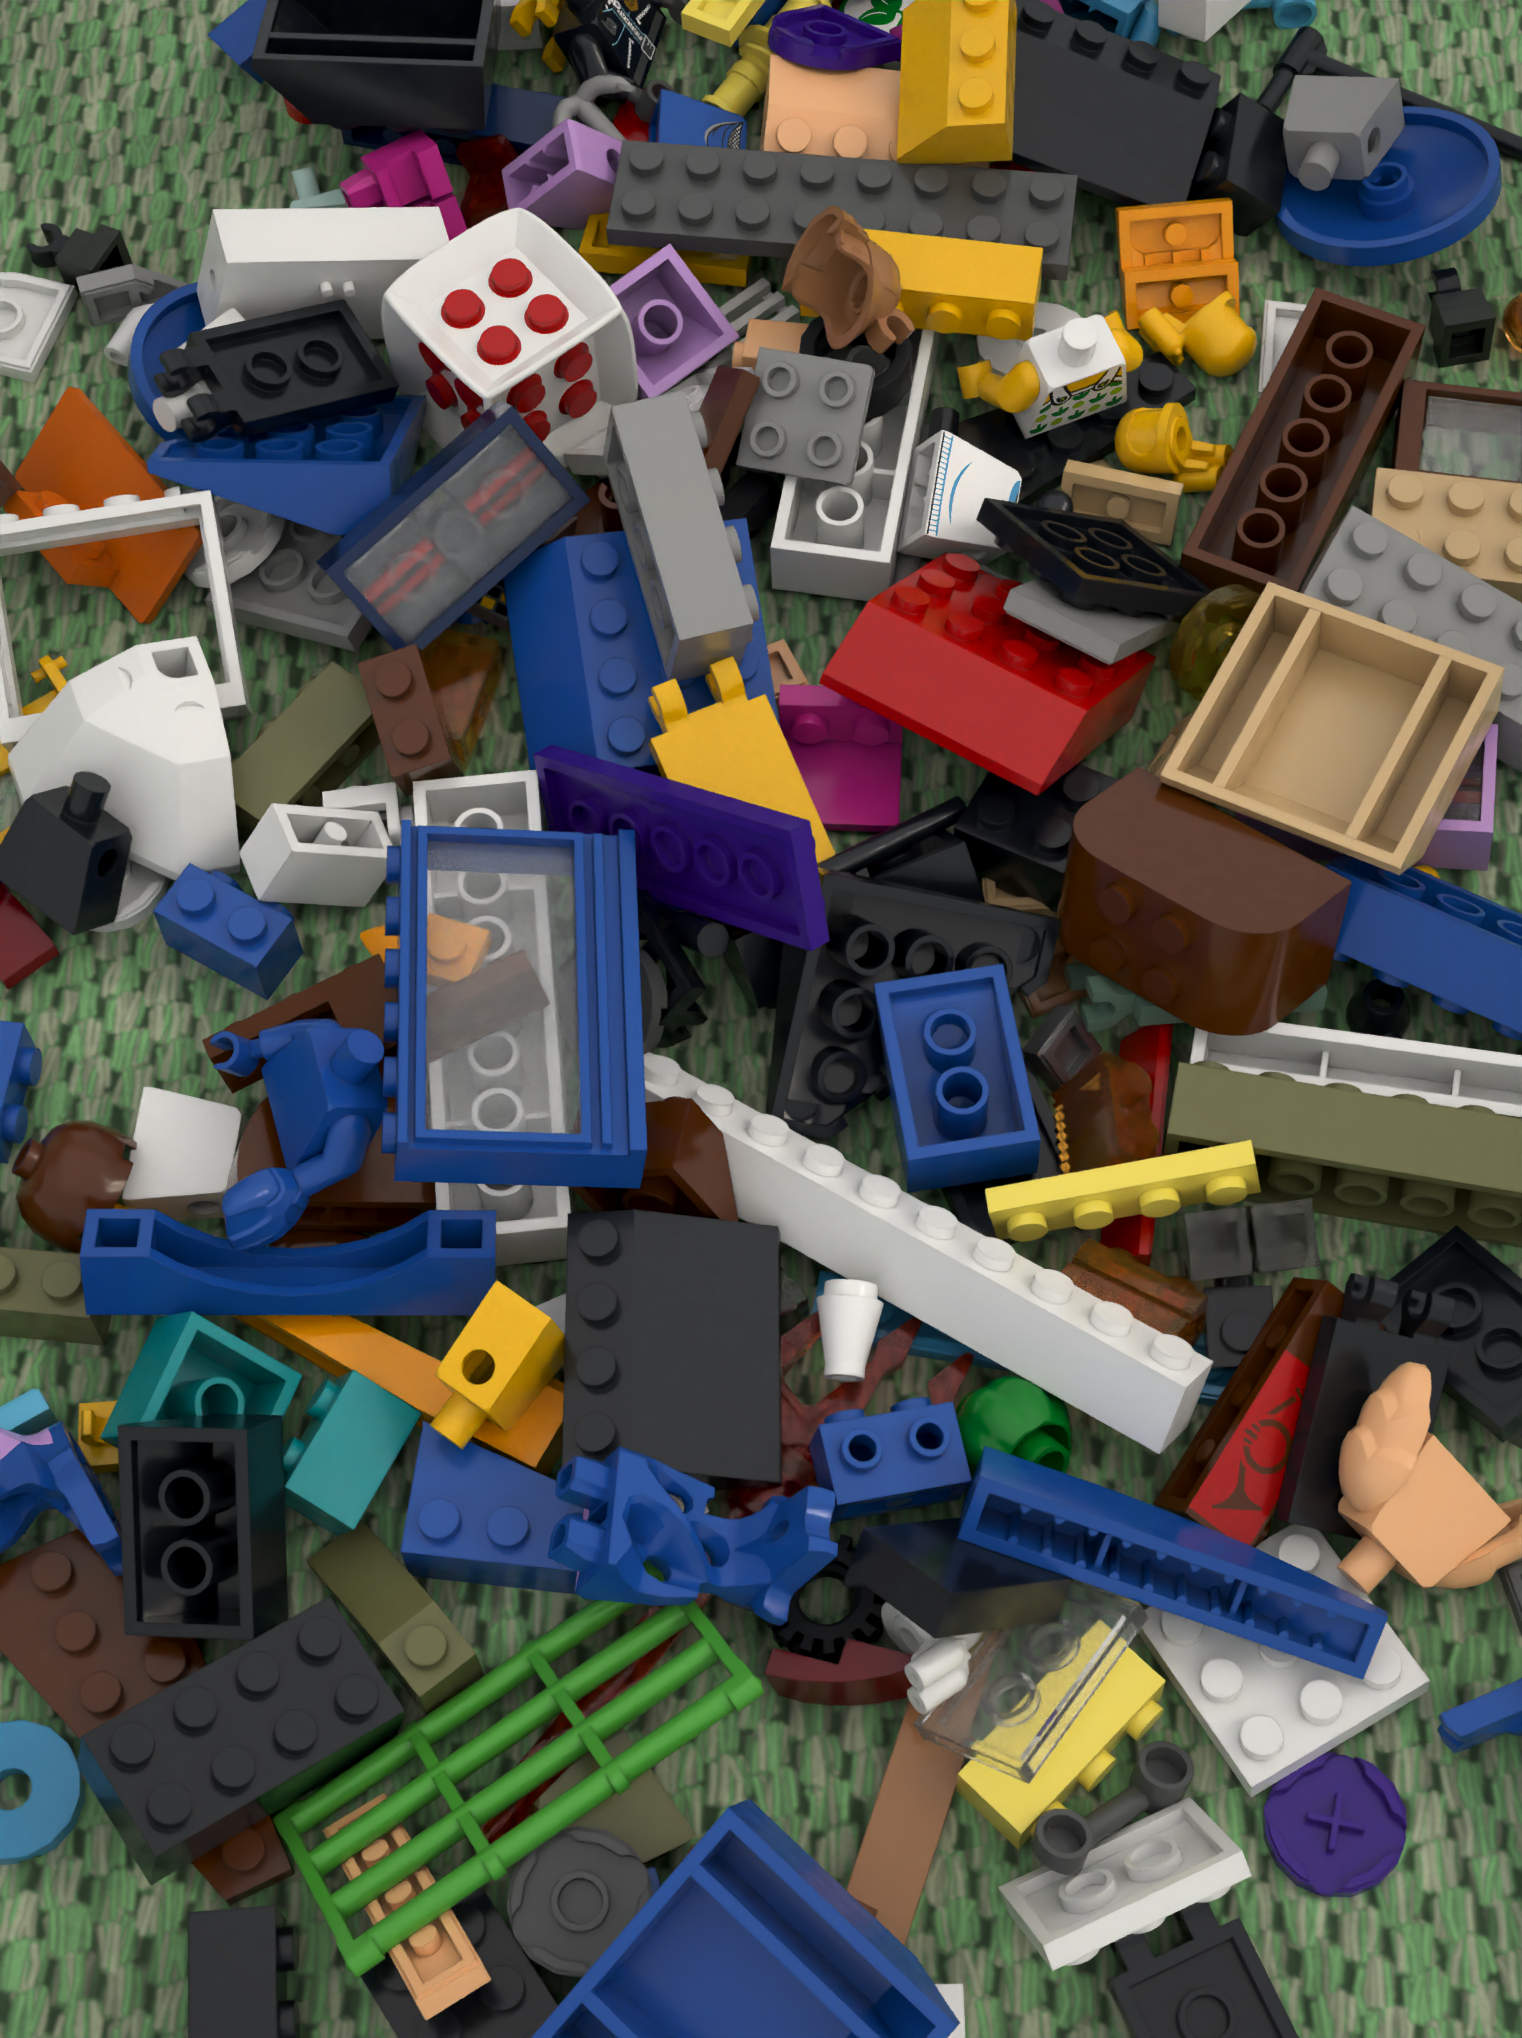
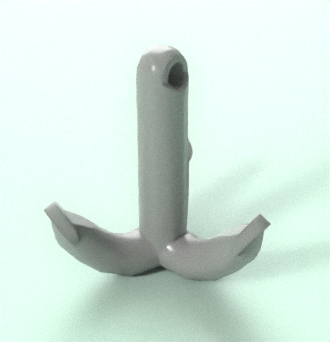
M597 75L584 81L574 96L562 99L553 112L552 129L566 118L572 119V117H575L576 121L620 141L626 140L594 101L602 94H614L625 91L635 93L636 86L631 85L624 78L614 75Z

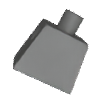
M1295 75L1283 125V138L1289 173L1298 178L1303 186L1314 191L1326 189L1332 179L1362 180L1369 177L1405 126L1399 78Z

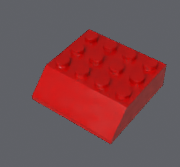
M945 552L867 602L823 671L819 684L1038 796L1130 721L1156 656L1141 649L1108 665L1005 613L1006 610L1003 607L1010 589L1023 583L1010 579L1001 580L981 570L979 563L971 557Z

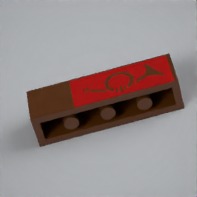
M1293 1277L1153 1503L1154 1506L1194 1521L1254 1548L1264 1540L1271 1527V1516L1277 1507L1323 1315L1341 1319L1345 1301L1344 1293L1327 1280ZM1380 1323L1378 1329L1385 1331L1387 1327Z

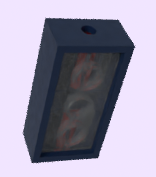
M498 400L318 559L316 563L394 651L413 644H417L422 651L590 502L591 499L511 405Z

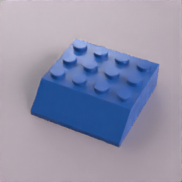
M747 518L723 520L725 527L733 525L736 529L742 552V562L736 564L742 585H752L759 607V621L753 622L752 643L747 644L741 666L738 668L743 679L747 699L751 700L766 694L779 724ZM616 531L567 536L534 550L502 579L529 770H536L534 753L550 745H555L661 777L648 744L651 738L659 736L663 732L647 700L648 697L653 696L651 692L652 687L664 683L668 679L625 532ZM706 675L677 681L688 714L717 703L706 683Z
M747 1799L725 1810L531 2038H948L960 2022L918 1958L751 1799Z

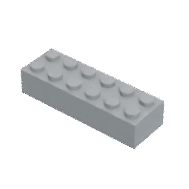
M1352 505L1326 542L1299 593L1505 667L1499 711L1492 724H1498L1497 759L1522 773V603Z

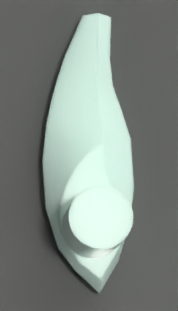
M313 166L291 171L299 199L292 201L290 208H348L341 189L320 193Z

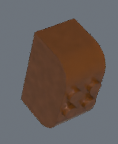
M1137 767L1085 803L1074 817L1056 918L1061 920L1057 939L1062 947L1078 961L1193 1027L1220 1035H1252L1272 1028L1327 984L1352 881L1189 793L1161 783L1159 777Z

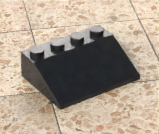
M1015 0L1017 6L1013 155L1012 160L1008 161L1036 172L1078 175V188L1127 207L1186 201L1216 107L1221 75L1210 71L1199 62L1184 61L1158 51L1147 42L1132 41L1109 32L1096 22L1089 20L1081 21L1055 11L1042 1Z
M637 1209L568 1214L562 1467L574 1455L603 1462L621 1446L642 1453L713 1486L715 1491L782 1487L780 1230L778 1226Z

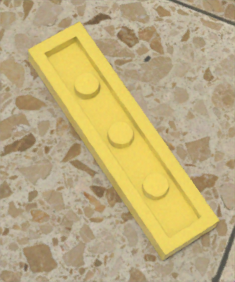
M1251 1140L985 1189L988 1213L997 1239L1010 1238L1020 1242L1036 1240L1046 1235L1048 1231L1076 1226L1086 1230L1098 1229L1109 1225L1114 1219L1139 1214L1152 1218L1164 1217L1177 1212L1180 1207L1205 1202L1213 1205H1230L1240 1202L1249 1194L1261 1192Z

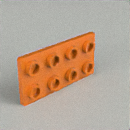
M68 387L15 474L16 480L25 491L18 490L10 496L3 509L7 514H16L19 516V520L41 517L45 508L61 504H75L79 506L80 510L104 507L103 501L105 499L118 495H138L140 501L164 497V491L168 488L158 476L148 473L147 464L83 391L80 388ZM200 525L38 551L67 584L109 588L139 623L150 624L154 621L195 557L203 541Z

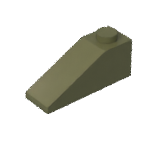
M362 1519L353 1531L341 1534L307 1560L311 1569L425 1715L484 1676L476 1652L433 1598Z

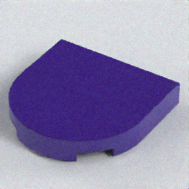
M819 4L782 12L773 17L767 44L777 55L798 64L829 70H857L900 60L902 40L893 34L825 4Z

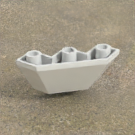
M197 636L135 645L69 680L8 754V765L22 806L25 800L33 794L62 786L70 787L73 777L77 772H92L105 778L111 785L104 810L130 829L132 842L128 859L174 881L177 880L189 863L209 874L214 870L225 874L240 872L241 864L231 755L215 682Z

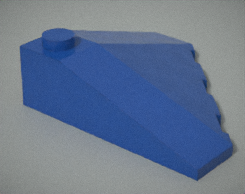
M396 395L392 402L239 438L233 427L230 426L223 428L214 437L196 443V447H186V440L181 438L161 442L147 460L148 473L201 491L211 490L213 495L332 535H347L411 478L426 411V395Z

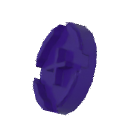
M1326 1752L1272 1785L1263 1809V1836L1275 1865L1296 1886L1322 1897H1353L1376 1888L1397 1866L1406 1841V1809L1394 1783L1373 1763L1356 1756L1353 1759L1346 1755H1336L1337 1752Z

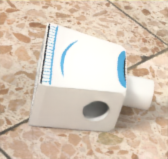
M945 430L939 431L915 447L897 552L929 559H935L945 552L949 554L958 553L971 557L979 565H986L1007 553L1008 551L1003 550L994 543L996 536L979 523L976 518L984 498L1018 503L1022 481L1018 471Z

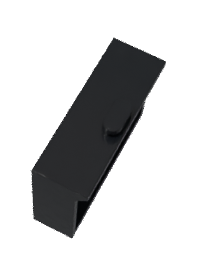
M960 1518L864 1527L843 1583L847 1588L867 1586L936 1639L1056 1622L1060 1616L1073 1579L957 1539Z

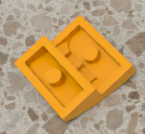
M1229 197L1115 208L1119 277L1126 330L1140 329L1138 320L1153 307H1156L1162 314L1169 313L1182 323H1185L1202 307L1212 302L1225 291H1229L1236 299L1234 310L1240 316L1238 261L1234 259L1233 205Z

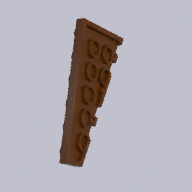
M119 1509L115 1511V1514L121 1524V1514ZM79 1529L0 1564V1651L80 1740L81 1736L207 1665L196 1638L125 1635L123 1576H115L111 1572L103 1558ZM271 1815L191 1862L229 1906L295 1874Z

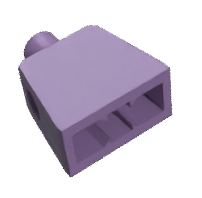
M566 118L501 170L508 209L518 207L525 209L539 217L549 226L578 230L585 229L589 215L609 213L622 141Z

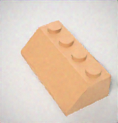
M770 54L759 151L897 161L900 71L873 67L857 70L821 69L798 64L779 55ZM990 161L940 165L989 168Z

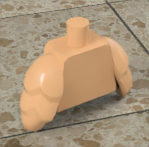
M1407 1362L1399 1365L1365 1401L1356 1426L1347 1433L1341 1445L1338 1475L1343 1497L1338 1503V1513L1362 1539L1337 1565V1569L1347 1580L1366 1595H1369L1391 1569L1422 1589L1433 1586L1445 1589H1464L1489 1581L1497 1569L1522 1558V1498L1497 1504L1433 1434L1428 1432L1431 1422L1429 1403L1432 1387L1431 1372L1424 1364Z

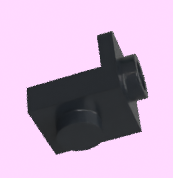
M1237 1275L1214 1279V1287H1204L1198 1298L1199 1311H1203L1205 1357L1213 1361L1210 1371H1236L1273 1311L1272 1285L1254 1286V1278L1251 1276Z

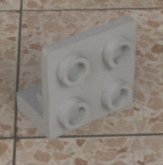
M759 347L754 375L760 378V384L745 417L736 466L747 472L765 474L769 478L776 480L778 474L845 486L851 485L854 481L875 377L874 368L867 364Z

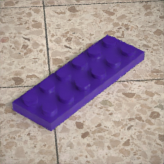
M550 745L533 754L548 830L579 832L583 834L601 833L603 835H618L619 829L635 830L637 889L647 890L652 899L808 951H813L830 941L825 915V900L822 895L815 854L816 845L809 820L555 745Z

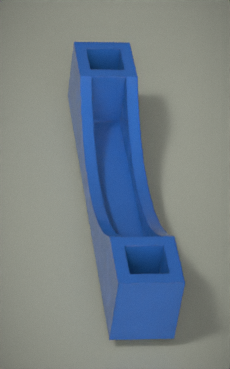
M87 1209L79 1255L86 1315H172L193 1311L198 1315L472 1316L496 1282V1210H427L399 1227L362 1240L334 1246L306 1248L264 1246L250 1251H240L233 1249L229 1245L228 1239L219 1238L184 1225L156 1209Z

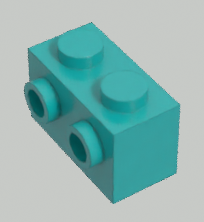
M355 1370L336 1378L334 1382L328 1378L322 1382L306 1407L305 1413L311 1416L312 1420L301 1439L299 1440L292 1436L283 1446L285 1505L337 1536L355 1529L422 1414Z

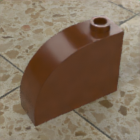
M268 1096L253 1113L244 1130L228 1175L226 1192L237 1182L258 1170L272 1167L286 1168ZM387 1097V1112L395 1113V1098ZM426 1099L425 1129H429L428 1110H427V1099ZM381 1123L367 1148L364 1163L359 1171L349 1178H345L309 1196L310 1200L306 1209L290 1230L386 1232L409 1222L427 1210H433L436 1205L434 1182L394 1181V1154H381Z

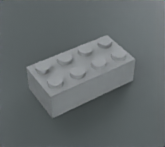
M684 390L611 406L603 452V460L668 681L676 678V681L707 675L710 673V664L731 656L734 657L737 666L740 667L747 644L752 643L753 622L759 621V607L754 589L751 584L742 585L736 564L742 562L738 534L733 525L725 527L719 506L725 503L720 474L716 468H707L702 449L707 448V433L704 420L699 410L690 411Z

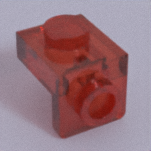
M502 134L460 143L456 156L470 174L460 206L468 230L495 214L509 210L501 170L519 155L506 136Z

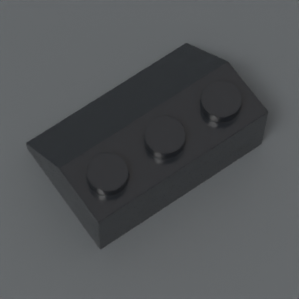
M211 1414L119 1425L118 1455L125 1635L253 1640L287 1621L288 1590L282 1415Z

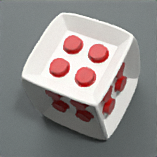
M519 207L509 209L474 225L411 266L384 293L381 304V321L392 375L399 384L398 390L401 395H426V411L422 427L442 449L496 401L501 400L511 405L560 464L566 468L569 465L563 454L607 427L611 406L637 401L638 372L633 332L629 319L619 300L605 280L546 222L525 209Z

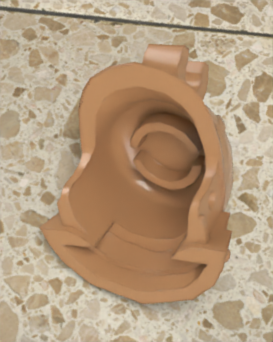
M829 206L814 217L794 247L786 267L781 291L792 293V297L798 303L812 309L823 318L827 341L834 350L844 348L864 333L868 344L880 355L894 342L898 345L902 344L915 328L910 318L896 308L901 297L902 288L899 268L892 256L874 241L870 240L867 232L864 231L861 225L857 224L854 217L847 214L840 207Z

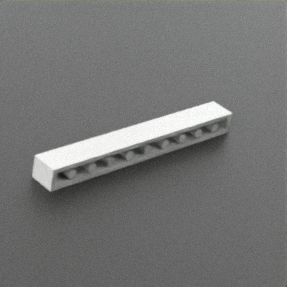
M651 1052L644 1054L645 1102L663 1101L673 1096L687 1099L692 1098L723 1133L739 1218L748 1223L778 1226L781 1242L847 1279L862 1280L878 1285L879 1297L1158 1454L1187 1428L1213 1364L1212 1360L1195 1352L1188 1342L1174 1335L1163 1334L1133 1318L1131 1312L1125 1307L1114 1302L1102 1301L1075 1286L1073 1281L1065 1274L1052 1269H1044L1020 1256L1005 1241L986 1237L960 1223L950 1211L938 1206L928 1205L907 1194L890 1178L871 1174L847 1161L837 1149L824 1144H816L789 1129L787 1123L782 1119L770 1114H762L736 1100L729 1090L718 1085L707 1084L683 1071L673 1059L662 1055H655Z

